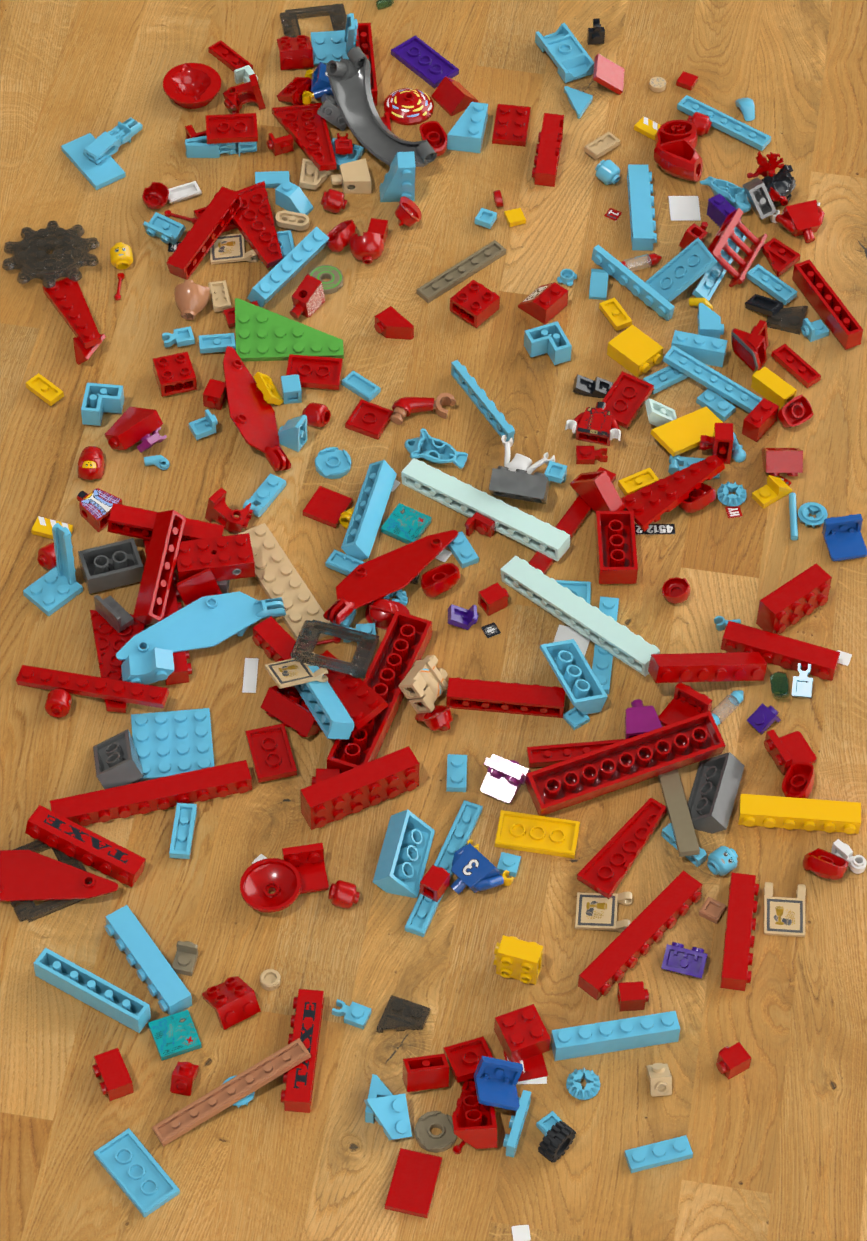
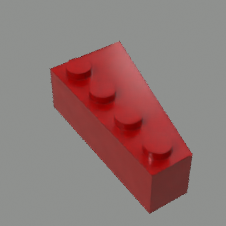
M544 113L542 130L538 135V142L540 143L536 146V154L538 156L535 155L534 166L536 167L532 169V177L535 178L534 185L555 187L563 140L564 115Z

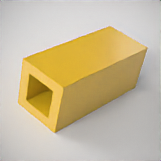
M763 367L752 375L751 388L767 400L778 405L779 409L796 397L797 390L768 368Z

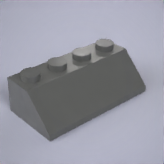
M730 752L700 761L687 804L695 830L712 834L727 829L745 767Z

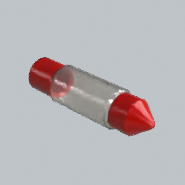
M655 253L625 259L621 263L630 271L635 272L657 265L662 257Z

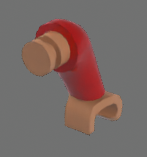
M442 393L436 400L426 397H403L394 402L392 406L393 415L390 420L395 424L401 425L403 419L410 416V414L433 411V409H435L438 416L446 419L448 410L441 406L455 405L456 400L450 393Z

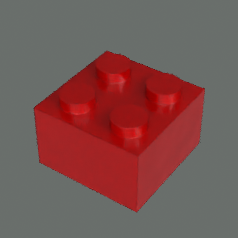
M534 1004L495 1017L494 1031L509 1061L519 1062L550 1050L551 1038Z

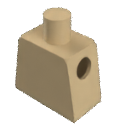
M366 158L341 164L339 166L340 174L331 175V184H341L345 194L371 193V178Z

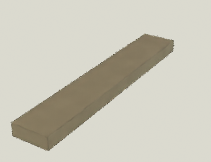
M494 240L418 288L416 294L427 303H430L504 256L506 249Z
M678 769L658 776L679 857L700 855V848Z

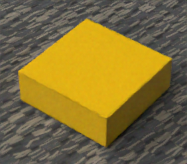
M521 208L504 211L509 227L526 224V218Z

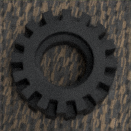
M563 1121L557 1122L551 1127V1130H548L547 1135L543 1137V1141L539 1144L538 1152L552 1163L556 1162L569 1149V1145L573 1143L576 1134L575 1130Z

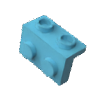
M155 212L149 223L145 221L143 223L145 232L151 237L157 236L166 244L176 245L186 229L183 224Z

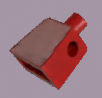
M308 274L305 276L292 295L293 308L290 311L292 317L298 319L300 315L308 318L325 302L322 281Z

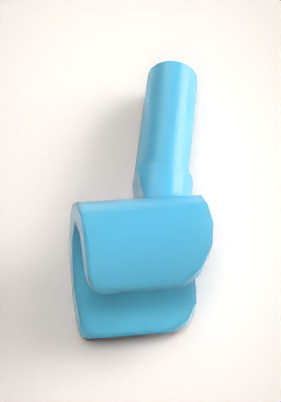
M717 616L714 618V623L716 624V629L722 631L727 626L728 621L741 624V620H725L724 617Z

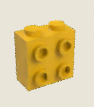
M503 935L501 943L497 942L494 950L496 955L493 965H496V974L504 978H513L526 984L536 985L542 967L543 946L536 942L519 940L514 936L508 937Z

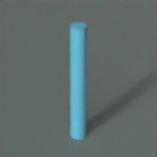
M789 493L791 540L795 541L798 539L796 494Z

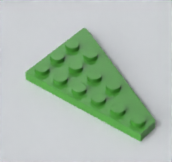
M235 298L236 352L242 362L286 361L289 359V354L344 359L342 339Z

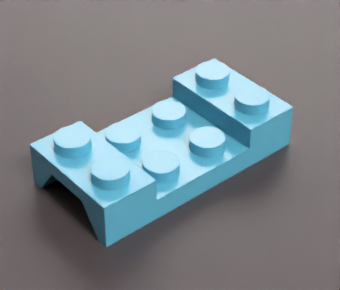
M562 23L555 33L543 36L539 31L535 32V43L542 52H547L558 67L557 73L565 83L593 74L594 61L565 23Z

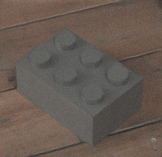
M498 466L497 469H492L489 491L491 495L546 504L550 481L543 473L534 472V475H531L525 470L516 469V472L510 471L508 467Z
M134 538L78 551L80 568L89 594L140 582L144 569Z

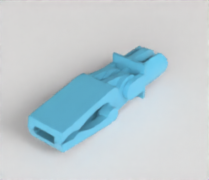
M132 117L123 123L118 122V125L111 131L103 132L84 149V156L96 164L115 154L122 144L130 143L131 137L143 129V125L132 119Z
M201 136L185 140V153L187 158H219L220 154L223 153L238 154L240 157V153L256 152L257 142L207 144V136Z

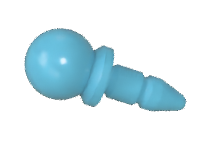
M733 432L732 459L735 462H743L746 459V452L742 449L743 446L739 445L737 436Z

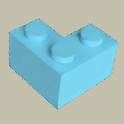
M558 321L525 331L524 347L530 357L548 353L554 365L571 361L572 345Z
M87 383L81 407L82 424L101 426L103 412L122 414L124 405L123 386Z

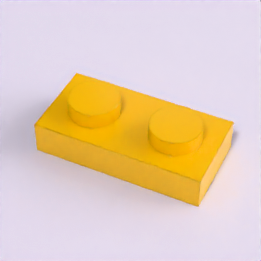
M615 297L599 303V309L616 331L632 325L631 318Z
M260 372L253 376L257 383L256 386L262 391L263 398L267 403L280 406L284 402L270 376Z
M39 373L25 383L28 390L50 406L64 397V392Z
M649 467L618 480V486L626 496L657 482L659 479Z

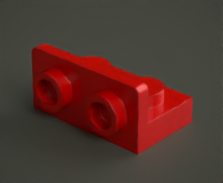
M295 77L277 95L278 100L281 102H291L293 106L303 105L302 94L305 91L313 93L311 91V78Z

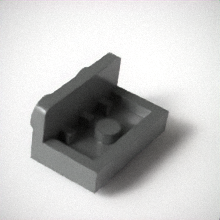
M324 93L321 97L322 105L317 110V114L344 131L348 125L338 108L334 96H328Z

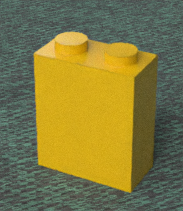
M632 324L608 342L607 355L638 378L662 361L664 347Z

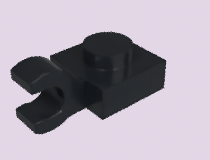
M600 18L593 19V28H588L587 43L588 45L604 44L605 29L601 27Z

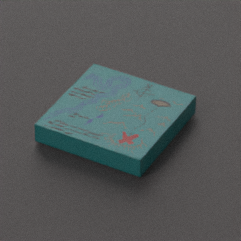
M399 503L381 527V532L409 544L419 540L432 522V517Z
M188 1010L148 1022V1027L161 1061L202 1048Z

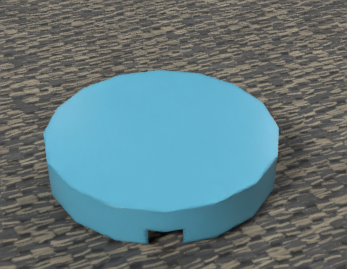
M337 447L325 448L315 458L316 471L319 475L328 479L341 478L347 475L351 469V457L347 451L338 450Z

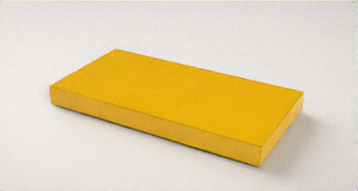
M706 406L651 430L650 434L674 457L700 446L701 435L713 437L715 423L723 422Z
M501 810L495 847L574 859L580 822Z

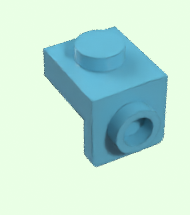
M207 409L205 410V417L192 421L188 425L193 436L198 440L216 433L218 421L216 416Z

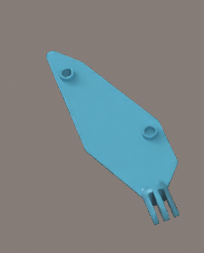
M240 591L201 597L133 636L116 653V658L118 660H125L128 655L145 654L153 648L172 650L175 653L214 647L261 619H267L270 616H285L286 612L282 597L258 601Z

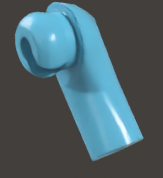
M162 455L144 457L145 466L155 465L161 470H166L170 466L168 459Z

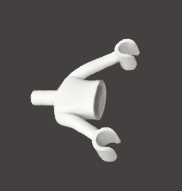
M503 435L501 438L502 444L505 447L504 467H508L510 471L516 472V469L527 471L528 474H532L534 470L544 463L548 465L550 461L555 462V455L551 459H547L549 456L548 452L544 453V458L532 464L533 462L530 458L518 453L515 454V457L510 462V447L513 445V439L511 438L506 442V435Z

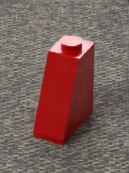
M129 407L104 435L112 449L126 450L147 434L161 427L163 422L155 409Z
M606 471L581 473L570 483V486L595 512L623 511L625 509Z

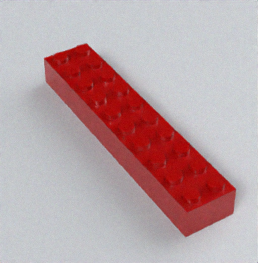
M399 611L395 612L363 680L387 702L388 707L359 730L354 725V730L351 732L349 739L335 740L327 757V769H340V773H343L376 759L405 696L399 685L414 666L416 660H421L432 637V621Z
M707 711L527 773L525 784L538 815L544 816L720 755L726 745L711 711Z

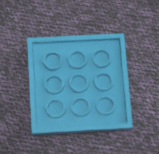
M209 708L131 714L132 739L143 771V777L137 782L214 767Z

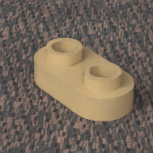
M282 210L275 215V222L279 227L298 231L306 230L309 227V217L306 214Z

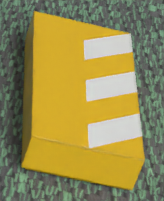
M643 116L634 125V130L655 141V135L661 125Z
M38 516L31 529V533L53 539L52 527L56 523H59L63 528L66 527L71 534L74 528L71 524Z

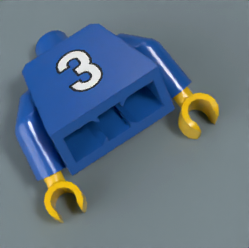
M322 62L319 63L315 71L309 69L304 77L311 78V91L313 92L305 91L302 94L303 104L305 105L310 104L312 98H321L324 93L328 96L333 95L326 71L327 65Z
M469 839L467 845L454 853L451 871L458 878L450 887L458 895L466 887L476 893L500 885L510 886L514 877L507 878L510 872L505 870L502 876L499 875L500 871L479 852V844L473 846L472 839Z

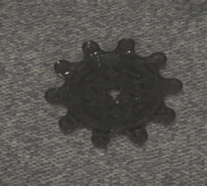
M49 221L45 229H39L38 231H34L30 227H24L21 230L23 240L5 243L4 252L14 256L5 259L2 268L4 270H20L17 281L21 284L38 278L43 281L44 287L51 288L55 286L56 280L61 277H67L71 281L80 280L82 274L79 268L82 266H96L99 263L97 256L88 252L98 248L100 244L95 237L81 238L85 231L79 224L66 230L59 228L56 221Z

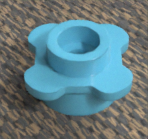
M563 269L560 272V277H557V282L572 286L574 279H577V274L571 269Z

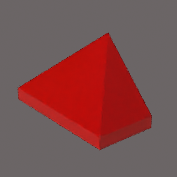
M100 334L101 341L106 337L104 334ZM77 337L73 338L76 363L79 365L89 360L100 344L85 349Z

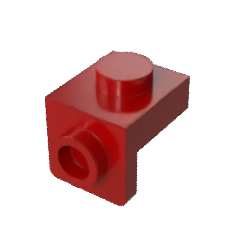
M268 133L267 147L269 150H272L274 156L294 151V141L291 134L275 138L272 133Z
M178 1061L172 1073L170 1092L191 1096L193 1082L198 1074L199 1066L190 1062Z

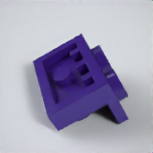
M672 942V945L667 944L661 969L702 979L708 954L704 953V949L692 947V950L685 949L683 944Z

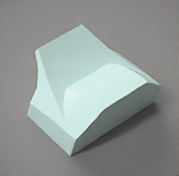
M650 398L644 402L650 424L659 427L677 419L674 409Z

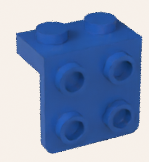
M861 514L824 519L822 535L832 561L867 556V548L861 534L863 521Z
M482 1056L474 1073L478 1102L486 1106L517 1111L520 1105L516 1084L523 1071V1065Z

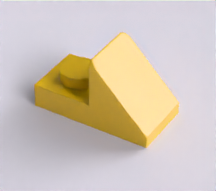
M768 475L767 484L752 492V498L764 509L791 493L792 489L781 478Z

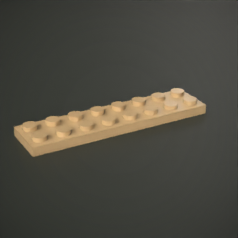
M263 523L238 533L250 534L255 562V578L269 599L282 597L286 615L281 616L298 644L302 647L303 642L311 643L335 633L334 626L330 620L324 619V611L267 525Z

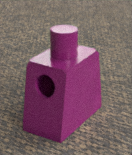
M636 699L632 701V707L626 709L625 739L662 727L654 707L651 705L643 706L642 700Z

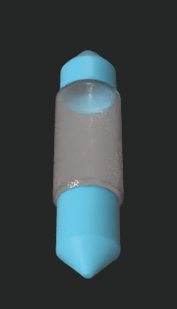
M735 690L730 695H727L711 711L717 726L733 713L744 700V692L742 690Z

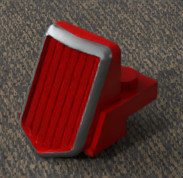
M760 320L752 328L751 333L736 328L731 332V344L734 353L754 372L761 370L767 360V322Z

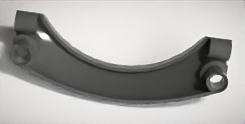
M360 47L350 49L347 54L349 59L342 58L340 61L331 60L327 63L326 71L338 108L351 132L369 152L389 166L397 152L414 151L416 167H424L435 160L437 154L427 140L410 142L401 139L393 134L379 117L371 93L370 61Z

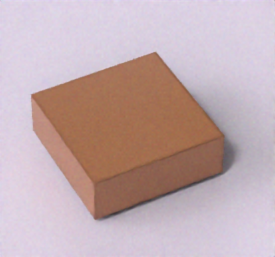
M708 897L699 911V916L717 924L727 905Z

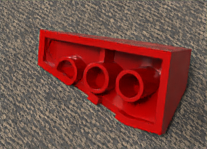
M474 1078L466 1080L463 1083L460 1098L457 1100L456 1110L452 1115L454 1134L475 1149L497 1148V1123L494 1106L480 1104L477 1099Z

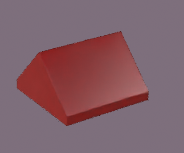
M446 76L432 94V99L451 117L467 109L471 102H478L459 82Z

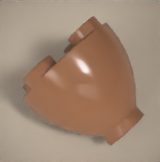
M184 280V283L175 287V302L182 318L193 320L195 315L203 310L209 300V287L195 284L192 280Z

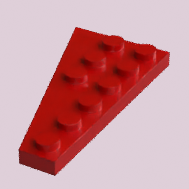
M265 181L236 191L240 193L243 204L232 218V221L266 268L277 265L283 257L280 244L278 243Z
M714 454L670 476L659 479L657 482L645 486L638 491L627 494L621 498L625 506L624 511H634V521L645 532L649 528L648 525L653 521H659L661 519L660 516L664 512L673 510L690 496L689 493L691 491H697L701 488V483L705 480H711L724 470V462Z

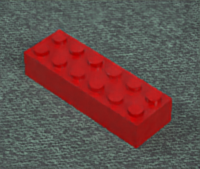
M407 746L300 790L301 813L310 829L313 830L324 827L335 820H341L352 813H358L369 806L378 805L389 798H395L406 791H412L419 786L420 763L410 747Z

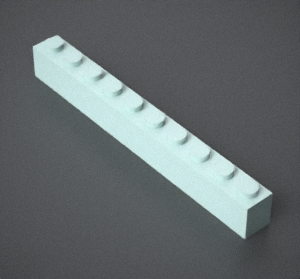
M413 458L401 472L403 485L467 517H472L478 512L495 521V531L553 560L559 561L570 547V535L565 531L559 530L549 523L535 518L533 515H529L516 507L504 503L500 499L488 495L486 492L472 487L470 484H466L453 476L443 473L441 470L435 469L423 461Z
M515 556L500 569L502 582L642 675L647 676L649 674L648 668L651 654H660V650L655 645L649 644L640 635L634 634L626 626L616 622L611 616L602 613L596 606L590 605L582 597L573 594L567 587L558 584L555 579L543 574L540 569H535L529 565L524 559Z

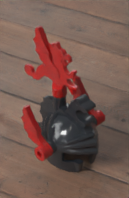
M758 152L756 160L759 167L754 174L748 173L747 178H755L762 175L764 177L762 181L774 206H786L792 196L790 193L796 186V180H794L790 173L793 172L792 166L780 164L784 162L783 158L778 160L777 157H780V154L770 152V154L766 155V158ZM780 168L779 172L776 174L775 169Z

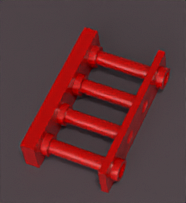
M740 208L727 215L708 248L718 263L733 277L729 283L730 287L736 284L740 285L746 279L745 275L759 250L765 245L764 241L768 236L765 233L757 238L742 224L740 218L744 212ZM735 227L753 243L750 248L734 233ZM728 238L746 254L744 259L728 245ZM722 249L739 265L737 271L721 256L720 252Z

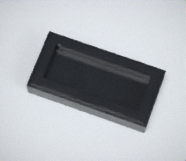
M755 294L745 302V308L772 317L784 308L783 302Z

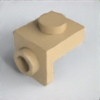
M655 1063L653 1065H646L651 1096L671 1095L672 1076L668 1064Z

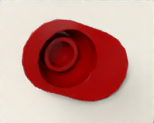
M405 196L400 198L399 205L395 210V215L399 219L398 225L402 226L404 224L411 227L416 222H420L422 215L418 206Z
M380 598L367 606L365 616L369 623H375V627L387 630L396 611L409 615L410 612L405 605L399 602Z
M436 705L431 713L416 714L415 720L423 721L431 731H447L450 729V723L453 720L450 711L452 705Z

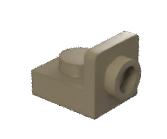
M178 941L172 968L178 974L192 976L198 958V945L190 941Z

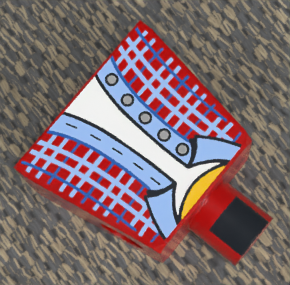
M96 488L90 494L81 491L77 495V500L80 502L81 516L97 532H100L108 525L113 503L122 504V499L99 488Z

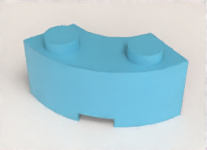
M153 648L145 654L128 655L121 665L123 681L151 684L167 679L174 671L173 651Z

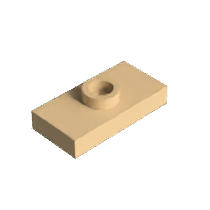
M607 132L586 145L584 151L596 160L619 146L620 140L612 133Z
M226 280L209 282L208 287L210 288L214 312L231 308Z

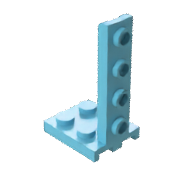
M354 13L347 14L345 30L311 32L314 66H318L320 62L327 65L331 60L349 59L347 54L350 49L356 47L355 41L358 29V21L354 19Z
M59 523L52 527L57 566L23 590V595L47 616L52 615L83 592V586L76 581L71 532L66 527L63 528Z

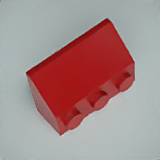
M278 686L269 687L260 707L266 711L267 715L279 719L282 724L284 723V726L295 729L297 734L302 737L313 736L320 731L319 724L295 686L279 689Z

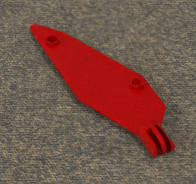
M227 346L223 359V370L230 418L246 443L264 453L274 472L289 470L291 463L280 447L275 411L264 400L262 391L256 386L257 383L235 349Z
M450 530L428 535L358 565L336 586L337 601L324 613V619L339 625L353 610L405 588L458 536V531Z
M0 850V901L90 899L116 892L119 888L116 882L31 850Z

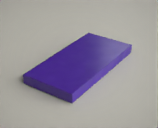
M416 35L391 49L393 57L434 89L439 86L445 76L453 78L459 74L457 67Z

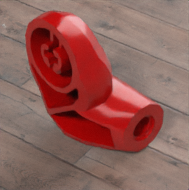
M672 120L662 124L655 135L654 160L664 172L693 182L700 180L703 170L702 158L695 150L698 140L696 125L687 120Z

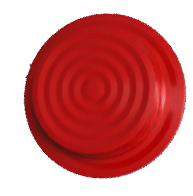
M201 63L178 65L169 70L163 79L165 94L178 106L187 109H197L208 105L221 89V78L218 72L212 67Z

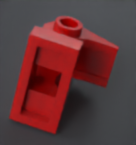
M256 74L249 75L250 82L230 87L223 93L224 105L228 110H232V114H240L239 110L242 108V105L248 102L258 104L259 110L266 109Z
M221 487L209 498L205 519L209 522L215 520L218 524L223 525L224 529L228 532L241 533L243 528L247 529L252 517L251 503L242 510L230 509L225 502L227 492Z

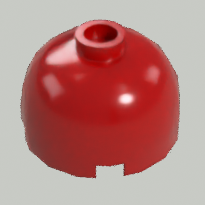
M363 232V236H358V233L354 234L349 239L350 251L353 257L364 264H370L377 260L384 251V237L381 238L380 234L374 232Z

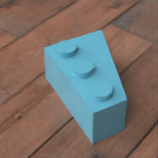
M470 103L447 134L448 150L481 153L488 119V104Z
M414 151L396 153L389 172L385 174V179L379 186L380 202H400L402 196L415 201L416 166Z

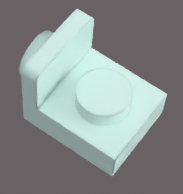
M249 65L234 70V81L236 84L250 82L249 75L255 73Z

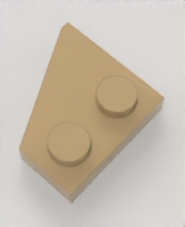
M303 158L299 187L316 190L334 170L319 171L310 159Z

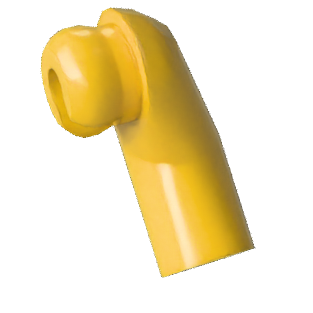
M706 298L689 299V306H699V303H703L713 311V306Z

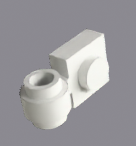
M839 839L833 843L831 853L848 861V866L853 873L860 874L865 871L867 861L862 855L853 856L850 846Z

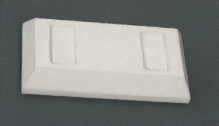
M193 181L168 189V200L173 204L202 194V191L197 182Z

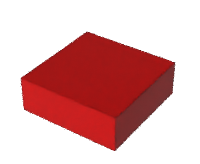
M683 71L676 81V86L691 91L698 81V76Z

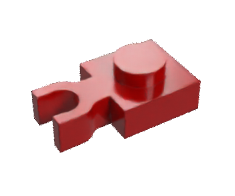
M337 133V139H335L336 154H353L352 139H348V133L344 137Z
M576 445V464H595V460L607 462V448L595 450L594 446Z

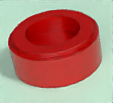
M496 190L493 192L495 205L497 208L503 207L501 191Z

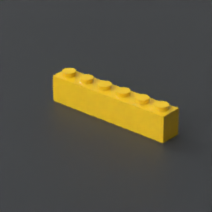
M740 794L738 825L859 834L861 803Z

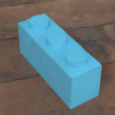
M675 330L671 347L674 345L706 365L723 367L728 340Z

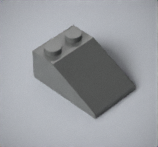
M128 729L93 746L96 777L104 789L135 783L143 777L142 766Z

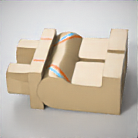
M427 655L423 660H416L414 666L399 685V688L405 697L409 699L417 714L431 713L435 708V700L442 694L443 689H446L448 686L445 681L448 674L444 669L436 668L438 659L435 655Z

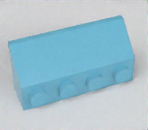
M571 639L540 645L541 651L573 706L584 715L601 712L608 696L575 640Z
M408 809L390 817L373 883L386 893L417 898L435 830Z

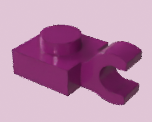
M161 427L153 431L151 435L149 433L141 439L142 443L137 446L140 453L167 438L166 435H159L158 431L162 429Z

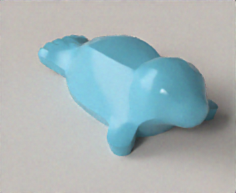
M711 176L699 182L702 185L709 186L714 196L721 194L736 209L740 208L744 213L751 210V204L744 188Z
M424 428L420 430V437L408 439L404 444L412 459L422 458L437 464L453 462L460 469H463L468 457L467 453L456 451L447 442L431 437Z

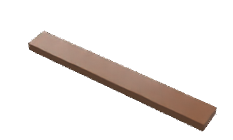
M300 1038L159 1122L152 1129L164 1147L309 1059L311 1055Z

